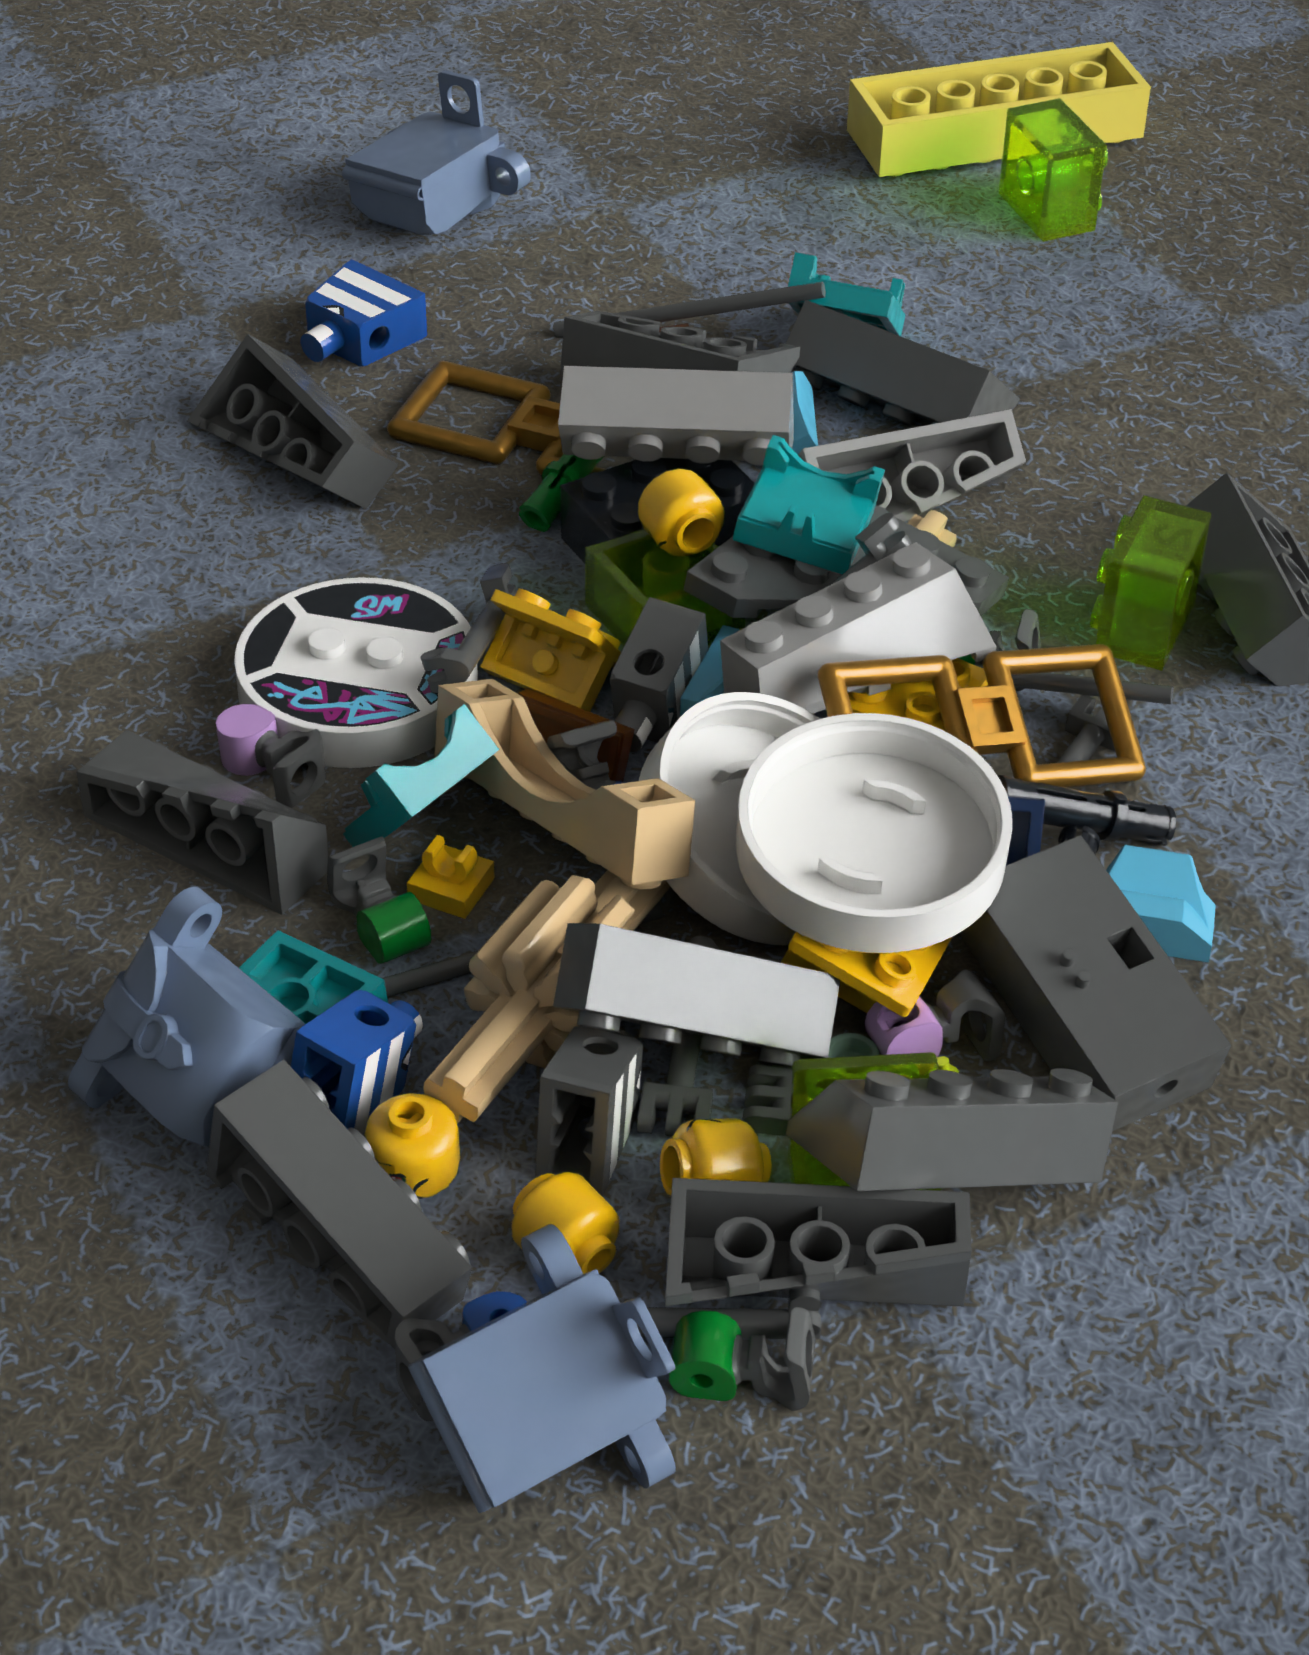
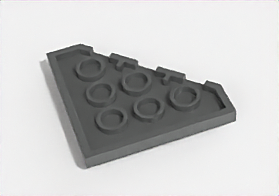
M876 505L869 525L881 515L889 512L883 507ZM896 518L899 526L890 536L899 531H904L912 544L917 542L954 567L980 616L986 613L1004 596L1010 577L989 567L983 560L968 556L947 545L934 534L919 530ZM732 536L687 571L683 591L732 618H757L758 609H783L801 598L829 586L842 574L734 541ZM861 546L858 548L851 567L866 555Z

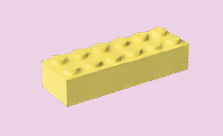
M1113 42L850 79L847 131L879 177L900 176L905 173L931 169L941 170L957 165L977 162L987 163L997 159L1033 156L1037 153L1064 149L1074 150L1083 146L1119 143L1124 140L1143 138L1151 86Z

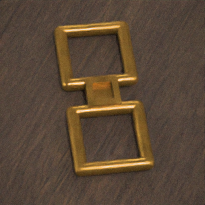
M439 361L434 365L387 426L389 435L394 439L493 464L504 462L516 445L543 451L536 462V469L540 475H542L543 470L550 462L558 461L563 455L558 427L560 403L549 401L551 393L547 386L448 361ZM447 383L522 401L493 440L417 422ZM595 467V469L591 473L600 472L606 469Z
M1104 644L990 652L983 660V668L988 686L960 688L953 662L944 655L833 662L822 665L818 670L817 677L828 717L853 714L847 687L932 681L945 731L970 746L979 755L1007 753L1014 778L1022 779L1023 781L1060 787L1137 781L1146 772V765L1113 653ZM1092 669L1117 758L1037 765L1011 675Z

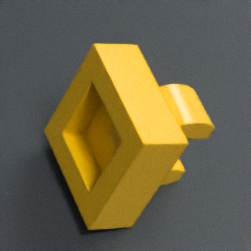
M436 835L423 852L422 863L408 880L407 892L413 893L422 905L466 919L495 878L494 861L478 856L475 848L470 845H466L463 850L444 845V837Z

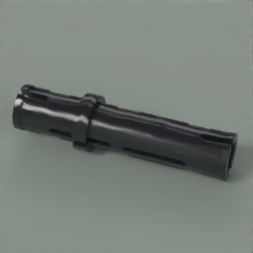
M998 775L1007 795L1045 799L1043 824L1064 828L1077 824L1078 830H1083V827L1087 826L1094 830L1100 840L1115 842L1119 838H1128L1158 846H1166L1168 844L1167 840L1173 838L1176 829V814L1171 806L1137 802L1127 799L1126 795L1118 791L1107 790L1102 794H1093L1076 789L1028 782L1005 775Z

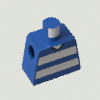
M351 259L307 297L305 308L308 332L301 336L300 343L305 355L314 362H321L331 354H335L358 366H366L427 336L425 293Z
M356 990L296 1031L291 1068L301 1079L308 1077L320 1087L327 1099L330 1111L347 1129L350 1127L355 1128L363 1135L368 1118L376 1107L402 1092L406 1083L413 1041L423 1028L422 1018L419 1012L405 1001L397 1000L389 1004L367 991Z

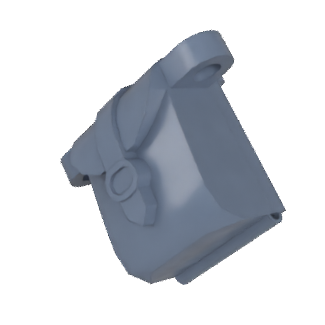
M443 70L438 74L442 114L437 112L423 113L411 121L396 127L384 137L345 159L346 166L343 168L342 176L349 181L351 202L362 214L374 222L414 234H438L450 229L467 214H476L491 208L498 200L500 194L512 195L528 185L531 172L524 157L516 151L505 149V143L499 141L498 130L484 125L480 84L474 77ZM453 85L460 86L466 91L470 99L469 111L461 110L454 103L451 95Z
M199 887L184 889L169 902L156 926L148 932L128 969L121 971L116 977L103 1000L104 1010L82 1046V1053L69 1075L68 1087L91 1108L100 1107L121 1092L124 1087L156 1120L174 1134L191 1142L209 1146L214 1104L282 1060H285L291 1066L296 1031L304 1026L305 1023L208 943L220 923L222 907Z
M548 1224L521 1239L525 1260L542 1295L409 1364L408 1369L478 1513L485 1512L506 1502L613 1442L616 1443L629 1470L645 1489L671 1476L676 1471L671 1450L656 1422V1419L667 1411L665 1408L666 1395L657 1376L666 1375L674 1371V1361L644 1301L640 1297L619 1302L610 1282L600 1275L597 1269L583 1274L567 1240L553 1224ZM637 1324H638V1326L641 1328L642 1332L644 1333V1335H645V1337H646V1339H647V1341H648V1343H649V1346H650L651 1351L649 1350V1348H648L647 1345L645 1344V1342H644V1340H643V1338H642V1336H641V1334H640V1332H639V1329H638V1327H637Z

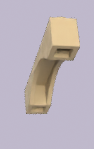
M494 679L438 685L435 756L447 743V739L444 736L445 719L465 704L500 750L464 778L473 780L488 790L490 796L501 799L518 810L523 818L533 820L550 831L556 840L566 842L586 855V859L589 862L601 865L621 878V882L628 887L653 889L659 887L663 880L689 876L695 809L694 799L659 778L601 786L597 790L586 786L567 771L549 749L533 721L524 697Z

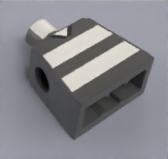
M649 597L612 670L610 678L614 721L635 729L630 752L639 751L646 739L658 743L680 718L681 696L708 651L705 613Z
M576 1026L540 1076L535 1178L546 1173H577L603 1197L638 1113L643 1045L627 1031L619 1029V1032H611ZM589 1116L591 1118L585 1130L593 1132L590 1139L582 1136L577 1128L580 1121Z

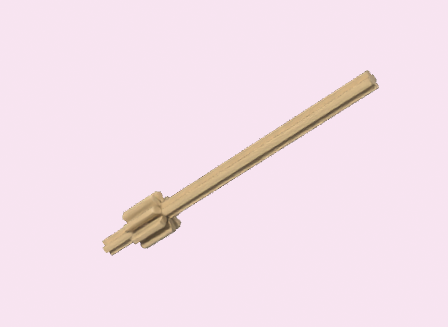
M930 510L924 518L915 514L908 521V524L934 534L940 541L951 547L955 546L957 535L944 529L948 518L942 513ZM607 870L595 885L589 878L572 875L561 888L549 880L541 881L535 886L470 959L469 968L474 977L464 987L467 1005L472 1010L485 1012L426 1079L423 1087L424 1094L443 1101L454 1113L457 1124L463 1117L475 1122L525 1061L545 1069L572 1029L578 1026L579 1012L553 1007L567 924L596 923L634 931L671 887L668 882L663 880L659 887L653 889H636L624 885L621 882V878Z

